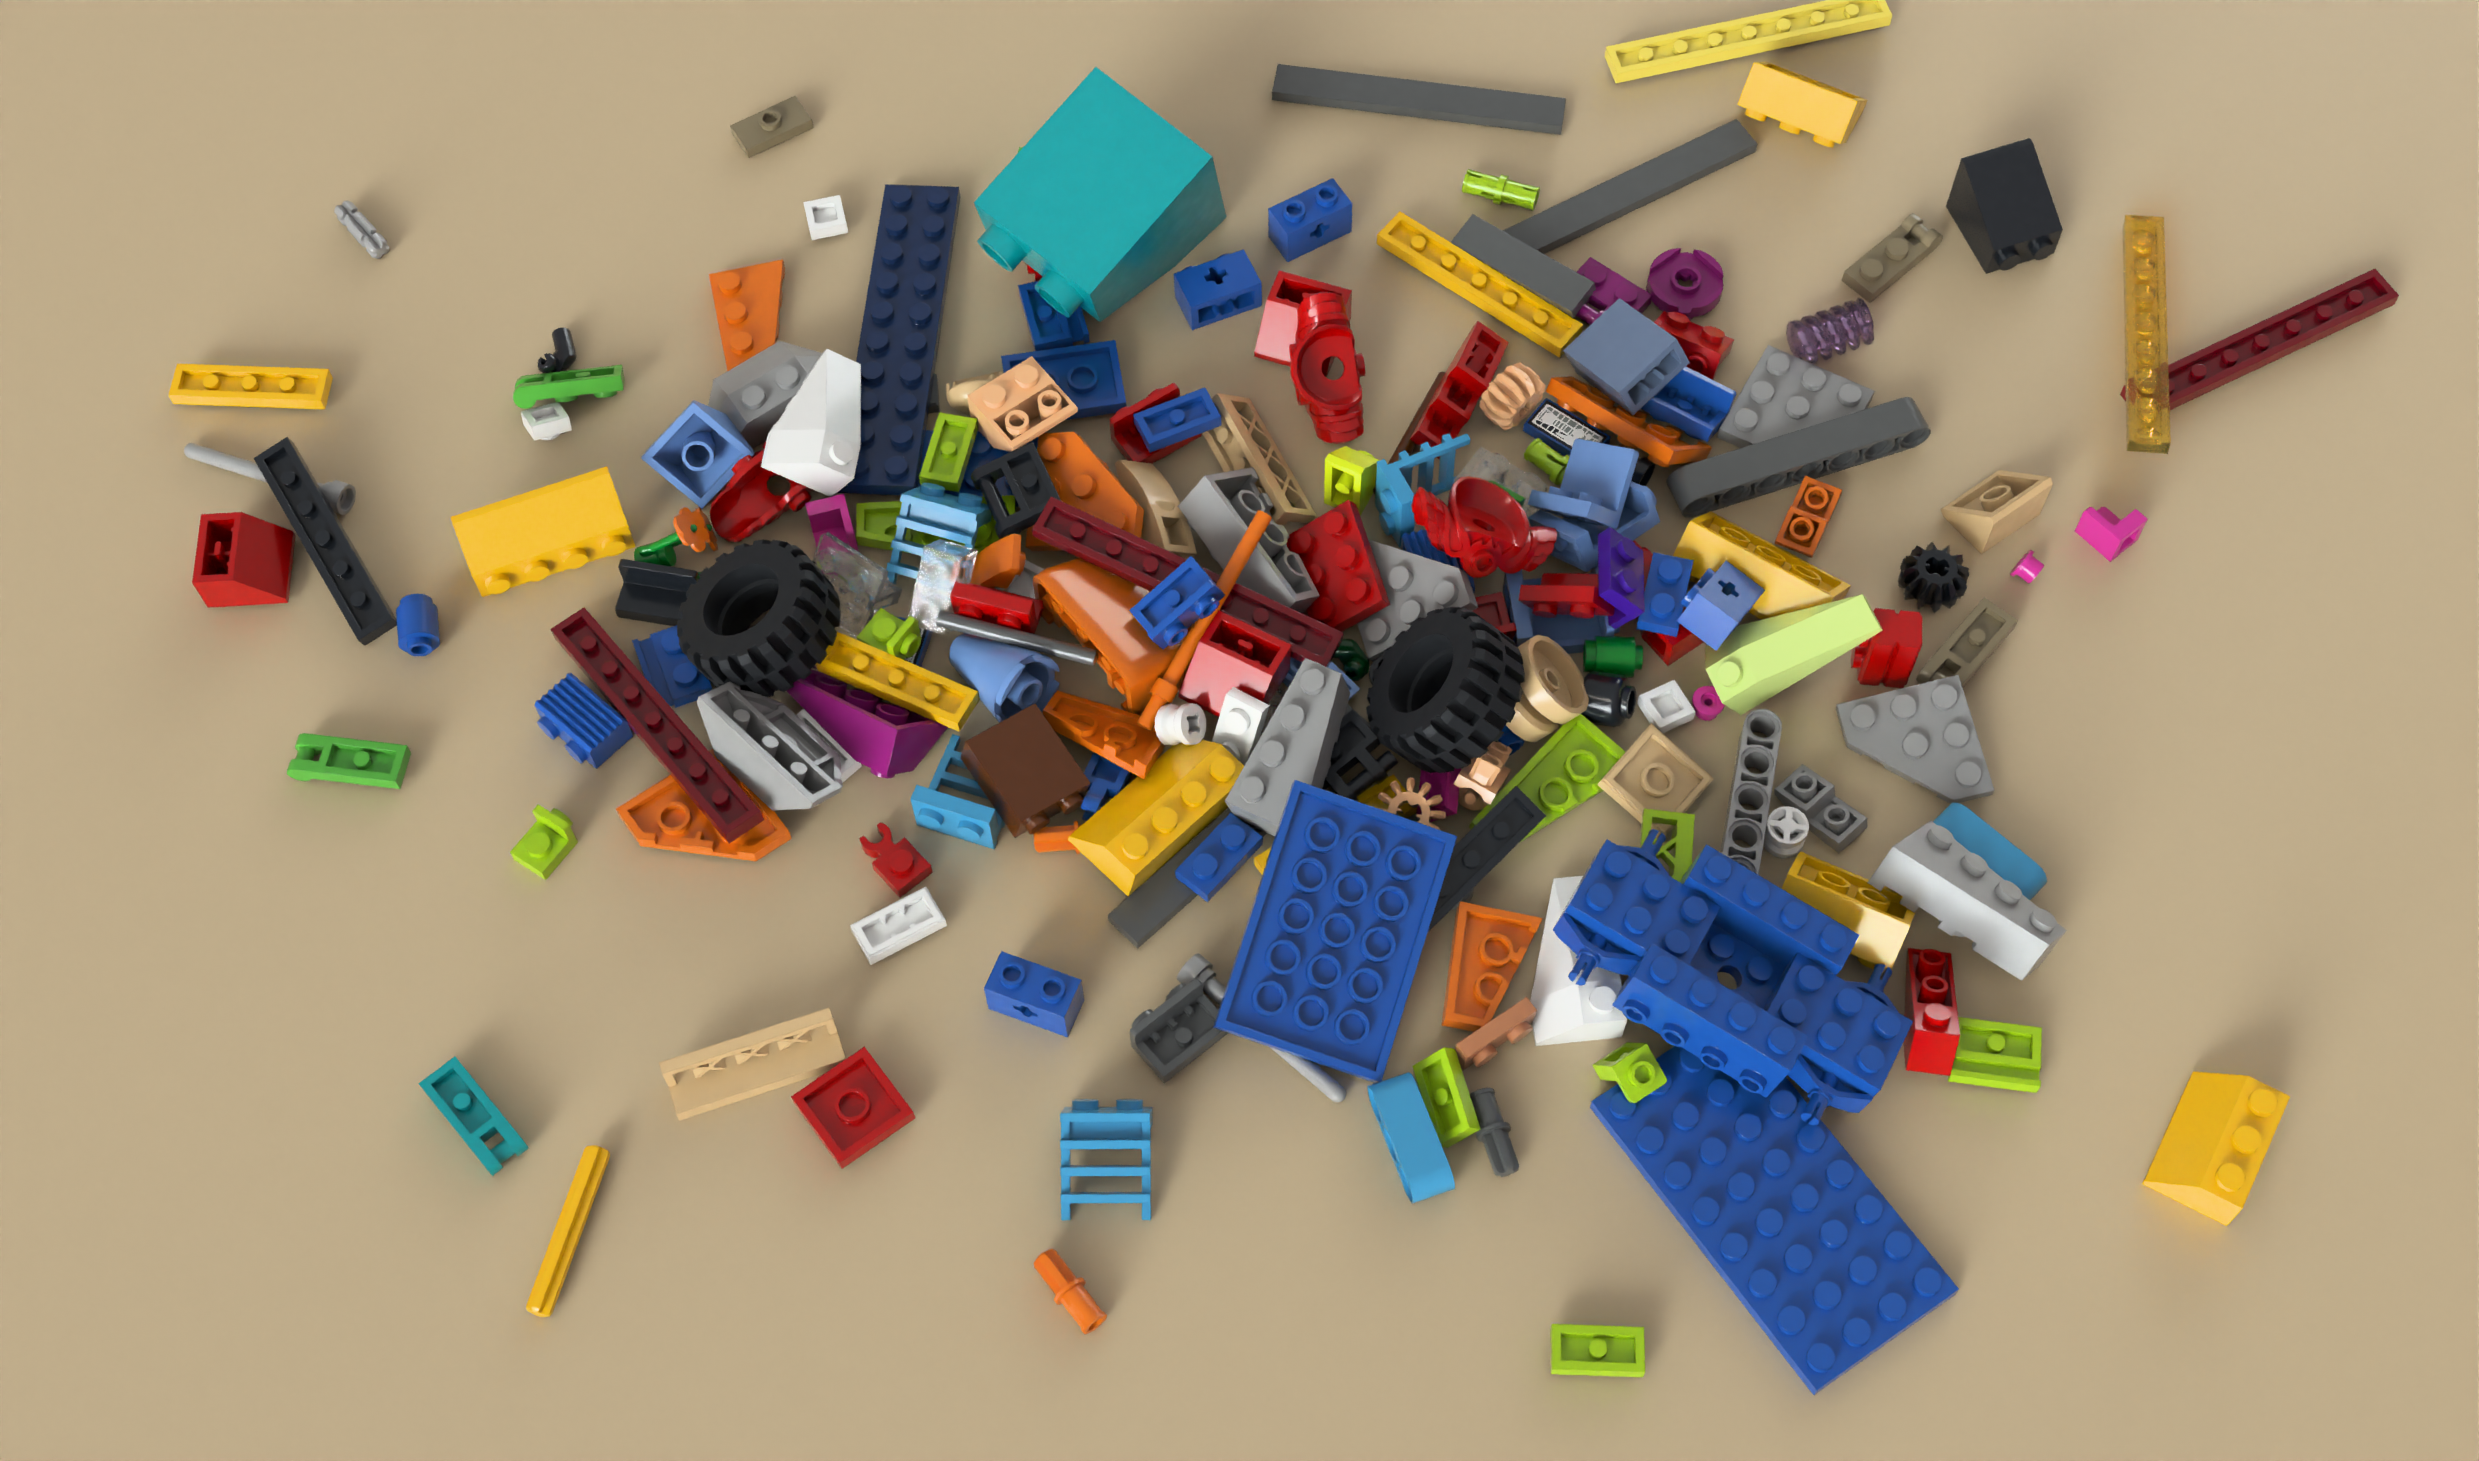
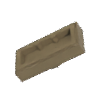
M796 96L730 125L733 136L748 158L814 128L812 119Z

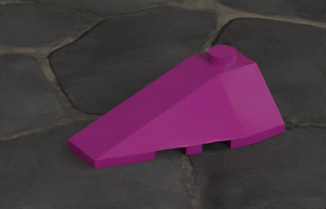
M810 669L812 673L804 680L798 679L793 683L794 687L787 690L855 761L871 768L870 772L882 778H894L895 774L913 771L948 728L908 709L883 702L882 698L860 689L847 690V683Z

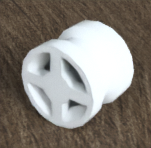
M1185 703L1180 707L1176 704L1161 706L1155 717V731L1159 741L1164 745H1178L1181 742L1185 745L1200 743L1206 732V717L1202 708L1194 703Z
M1790 806L1779 807L1773 810L1768 817L1763 844L1766 851L1781 859L1796 856L1802 850L1809 831V822L1805 814Z

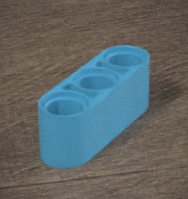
M1957 802L1951 803L1933 821L1936 825L1949 830L1954 839L1968 851L1982 857L1988 864V867L2000 877L2014 883L2027 899L2031 900L2046 885V874L2035 861L1966 806Z
M1408 1072L1369 1085L1367 1089L1371 1106L1410 1202L1413 1204L1454 1190L1455 1182L1449 1162L1412 1074Z

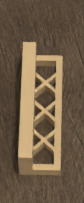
M1217 393L1212 398V401L1221 415V426L1203 432V435L1223 471L1228 472L1253 467L1259 477L1255 485L1260 494L1267 493L1273 504L1269 512L1276 524L1285 525L1288 521L1300 523L1313 521L1317 515L1251 400L1245 397ZM1289 501L1292 502L1296 508L1292 507Z
M829 1007L659 1062V1065L669 1087L674 1109L680 1121L824 1074L844 1061L846 1056Z

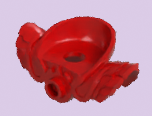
M1319 292L1303 299L1297 308L1298 327L1295 343L1289 345L1291 359L1290 376L1295 387L1298 405H1305L1313 421L1317 437L1327 443H1348L1361 436L1364 432L1363 404L1361 403L1362 387L1360 377L1365 376V362L1362 353L1356 354L1354 348L1355 339L1350 329V319L1347 315L1343 297L1336 293ZM1328 357H1336L1343 364V374L1336 380H1330L1322 373V363Z
M764 450L755 452L752 457L750 455L743 457L732 468L734 475L726 488L711 504V524L722 539L737 543L759 531L765 525L776 521L783 512H787L790 509L793 512L801 510L806 506L805 503L812 499L809 493L815 490L786 478L790 483V489L786 494L777 496L770 493L767 488V481L778 474L761 467Z
M1471 476L1458 478L1451 486L1448 506L1430 491L1427 492L1422 487H1419L1413 496L1411 507L1416 524L1425 527L1429 541L1437 550L1445 552L1451 557H1460L1461 567L1473 578L1486 577L1493 573L1497 567L1508 574H1514L1521 569L1531 572L1544 563L1554 549V544L1557 540V530L1555 528L1529 526L1526 513L1521 505L1507 491L1482 478Z

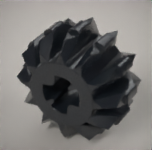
M1933 542L1927 545L1926 550L1916 546L1910 556H1906L1900 566L1901 572L1898 578V586L1905 589L1904 600L1916 599L1918 609L1925 604L1930 605L1934 613L1940 609L1941 605L1950 609L1955 605L1957 599L1964 596L1967 589L1966 583L1969 577V568L1962 566L1963 555L1951 556L1949 545L1943 548V550H1937Z

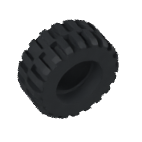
M763 539L755 540L753 545L744 543L734 547V552L730 554L723 553L715 559L717 562L709 569L705 567L699 574L700 579L698 582L691 584L687 590L686 602L681 603L679 609V618L681 620L677 621V636L679 637V645L682 652L716 688L727 682H732L739 685L740 690L772 697L775 691L785 692L794 687L793 683L800 678L804 680L812 673L810 669L816 663H822L827 656L826 649L828 645L833 646L837 637L835 627L840 625L841 611L839 610L840 599L838 593L834 590V586L803 550L785 541L772 540L770 542V540ZM769 610L761 621L748 629L760 615Z
M1460 607L1435 609L1428 612L1426 618L1419 617L1410 623L1411 627L1406 632L1402 631L1395 638L1396 642L1390 650L1387 648L1381 657L1383 662L1379 668L1375 669L1372 676L1373 686L1368 688L1367 700L1370 705L1366 707L1372 732L1378 737L1381 744L1416 767L1429 773L1452 772L1455 768L1459 769L1470 765L1471 759L1474 757H1482L1489 751L1487 747L1493 741L1497 742L1503 735L1502 729L1506 723H1511L1516 713L1514 710L1515 704L1520 702L1523 693L1520 683L1525 682V672L1522 665V656L1515 642L1467 608L1461 609Z

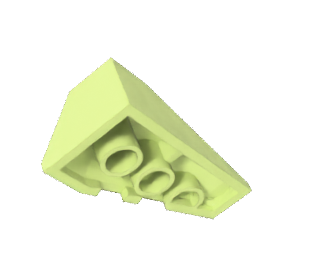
M1861 594L1739 625L1717 651L1709 645L1705 646V669L1722 704L1742 715L1880 633L1883 629L1866 597Z

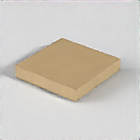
M1650 724L1597 785L1642 824L1644 808L1685 813L1714 778L1653 724ZM1652 823L1651 830L1659 831L1656 835L1658 838L1661 833L1666 835L1674 825Z

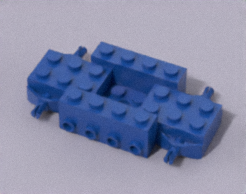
M1652 829L1649 831L1641 848L1616 845L1607 839L1593 858L1553 928L1557 937L1577 955L1576 958L1578 960L1568 975L1569 979L1573 982L1582 969L1583 971L1576 984L1585 985L1590 973L1596 967L1617 974L1628 975L1612 1006L1622 1011L1626 1018L1635 1023L1644 1024L1659 1033L1667 1043L1684 1048L1699 1057L1701 1062L1707 1067L1724 1072L1737 1080L1745 1090L1760 1094L1765 1098L1788 1075L1808 1093L1807 1097L1810 1100L1804 1112H1802L1801 1118L1806 1122L1811 1117L1808 1122L1810 1125L1819 1124L1823 1112L1828 1106L1851 1113H1859L1881 1090L1913 1021L1900 1014L1883 991L1892 975V970L1889 967L1883 972L1886 965L1876 964L1867 983L1845 981L1836 976L1844 967L1859 934L1707 844L1679 882L1668 874L1656 857L1661 846L1666 841L1665 835L1661 833L1654 845L1652 844L1659 832L1658 830ZM1719 972L1730 974L1736 981V989H1729L1722 985L1718 980L1717 974Z

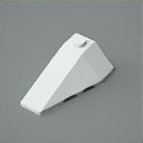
M826 349L803 381L801 388L786 406V410L769 431L761 467L832 497L851 482L855 476L861 445V364Z
M1583 876L1553 879L1530 1002L1537 1010L1532 1022L1535 1046L1621 1038L1627 1023V1018L1622 1011L1612 1006L1622 988L1620 974L1596 967L1590 973L1585 985H1577L1576 982L1583 971L1581 969L1576 979L1572 982L1568 975L1578 960L1576 958L1577 955L1553 931L1554 926Z

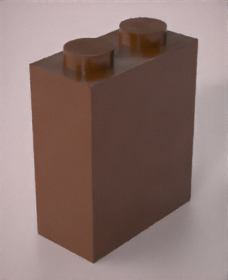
M1036 703L965 741L960 757L1015 838L1026 831L1030 835L1036 833L1050 823L1051 820L1049 818L1060 812L1068 815L1080 808L1090 786V781Z

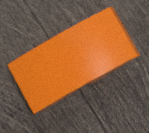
M1805 476L1794 502L1783 521L1775 544L1812 558L1840 499L1842 489Z
M1011 534L990 544L972 559L967 584L973 583L993 589L995 587L1007 589L1014 577L1022 574L1025 566L1026 554L1021 551L1022 535Z

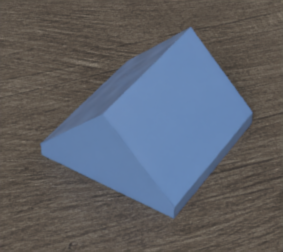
M693 400L645 451L641 459L703 509L734 475L732 471L734 465L747 455L752 457L755 451L725 413Z

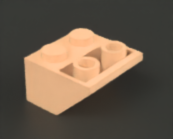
M1032 356L967 395L971 418H977L978 431L993 448L1009 452L1023 447L1078 412V407Z

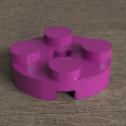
M1681 248L1671 249L1660 254L1653 261L1647 280L1646 291L1652 294L1651 300L1663 312L1682 313L1691 321L1693 317L1710 312L1719 303L1724 286L1723 270L1720 264L1706 252L1694 249L1692 254L1688 252L1681 253ZM1678 279L1684 282L1690 279L1693 281L1692 286L1683 287L1679 285Z

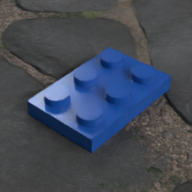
M1115 340L1001 356L1003 373L1032 356L1078 407V412L1066 420L1112 414L1127 406Z

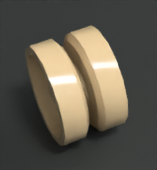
M1536 635L1517 647L1523 660L1525 682L1520 683L1523 693L1520 702L1515 704L1514 710L1516 713L1511 723H1506V726L1514 734L1525 741L1535 743L1558 729L1559 724H1566L1586 711L1589 702L1584 687V679L1572 658L1558 643L1542 635Z

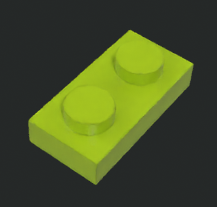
M939 412L919 475L920 484L932 483L943 486L945 490L960 491L979 428L977 418Z
M1444 1047L1412 1066L1422 1099L1442 1147L1449 1148L1481 1130L1455 1049Z
M1551 1325V1374L1644 1377V1327Z

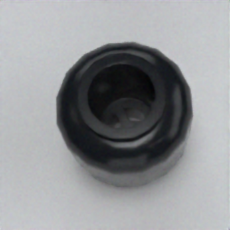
M1591 671L1584 677V687L1589 702L1587 710L1581 714L1590 722L1596 725L1617 727L1626 718L1630 719L1636 705V689L1634 686H1630L1625 675Z

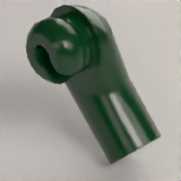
M1343 638L1333 658L1340 659L1344 665V670L1347 671L1345 674L1352 681H1359L1369 672V659L1356 641Z

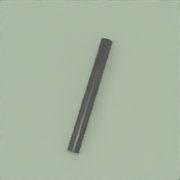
M940 610L937 616L936 625L939 627L1095 666L1098 658V650L943 610Z

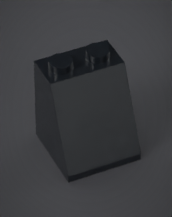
M2027 138L1961 158L1946 208L1984 272L1988 274L1997 270H2009L2017 264L2033 259L2042 260L2053 254L2063 229L2031 139Z

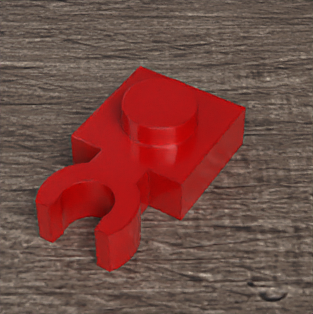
M880 822L877 824V829L883 839L879 843H871L865 836L860 837L861 846L865 854L877 858L872 862L874 871L901 898L932 874V867L905 837L894 844L889 827Z

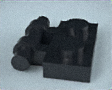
M1352 709L1342 718L1338 741L1334 743L1330 759L1331 767L1328 770L1327 777H1325L1322 789L1326 790L1330 786L1335 794L1359 802L1358 796L1375 782L1379 785L1388 778L1387 772L1397 765L1398 761L1389 750L1375 760L1370 753L1381 743L1378 737ZM1359 762L1364 770L1346 784L1341 776Z

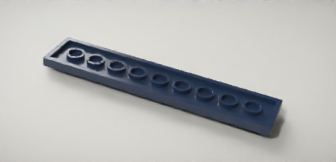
M885 184L856 362L861 364V445L854 479L838 493L901 495L918 487L960 204L959 187Z

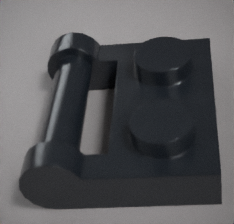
M1033 442L986 463L971 473V480L975 488L981 490L996 522L994 528L999 540L1011 534L1020 535L1022 530L1035 525L1050 497L1061 501ZM1004 476L1021 509L1012 515L1009 514L995 484L997 479Z

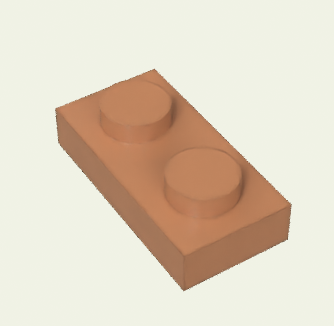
M1527 997L1456 1044L1455 1050L1462 1071L1472 1064H1475L1477 1068L1485 1065L1497 1055V1047L1508 1040L1515 1044L1532 1031L1531 1024L1537 1010Z

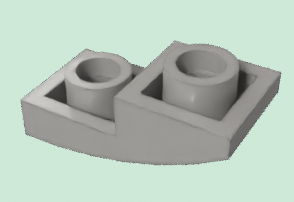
M1803 764L1774 789L1775 795L1784 806L1796 808L1804 813L1809 822V830L1838 853L1844 850L1867 829V817L1835 796V786Z

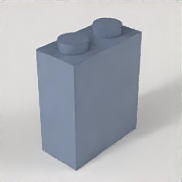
M1620 298L1563 350L1578 375L1632 416L1690 363L1675 337Z

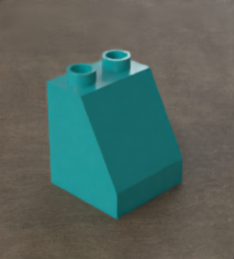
M1097 67L1090 72L974 202L986 229L977 242L996 263L1012 272L1021 261H1024L1042 276L1035 285V289L1055 310L1066 317H1070L1080 306L1099 322L1103 321L1174 268L1226 218L1213 156Z

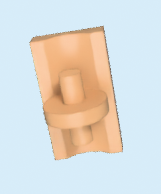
M1493 741L1487 747L1489 751L1482 757L1471 759V764L1462 768L1454 782V785L1459 787L1458 801L1466 809L1481 810L1488 804L1491 805L1511 772V769L1504 765L1512 749L1499 741Z

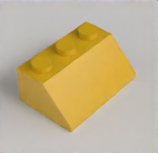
M1754 62L1737 105L1746 108L1745 115L1765 122L1767 116L1780 121L1778 126L1780 129L1797 135L1800 134L1801 129L1815 134L1813 137L1814 142L1833 148L1835 142L1838 144L1846 143L1868 100L1772 63Z
M1800 851L1781 889L1859 934L1850 954L1857 956L1861 964L1871 969H1874L1876 964L1886 965L1885 969L1889 967L1892 970L1915 915L1914 912L1899 903L1903 896L1885 886L1879 891L1868 884V879Z
M2193 1071L2142 1184L2227 1226L2243 1209L2290 1096L2248 1075Z

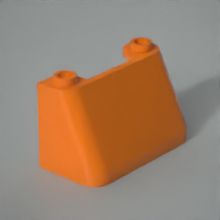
M1077 558L1046 568L1033 577L1035 599L1043 601L1044 609L1041 615L1048 624L1055 622L1059 628L1065 625L1083 647L1098 650L1096 662L1107 673L1108 685L1112 689L1117 688L1127 699L1121 703V708L1124 711L1141 715L1152 697L1149 693L1157 678L1162 679L1185 637L1173 646L1168 645L1164 650L1150 639L1147 631L1129 611L1150 591L1083 559ZM1189 665L1176 686L1179 690L1182 686Z

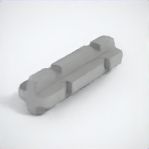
M344 201L341 205H337L334 210L337 214V219L344 226H347V230L363 247L367 248L366 251L372 258L380 259L383 254L389 252L390 248L385 238L380 233H376V228L361 212L357 211L358 208L352 202Z

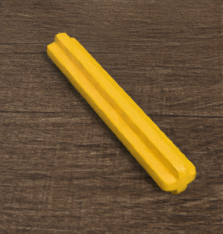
M592 1145L584 1149L529 1296L526 1309L537 1316L550 1317L558 1300L610 1158V1152L600 1146Z

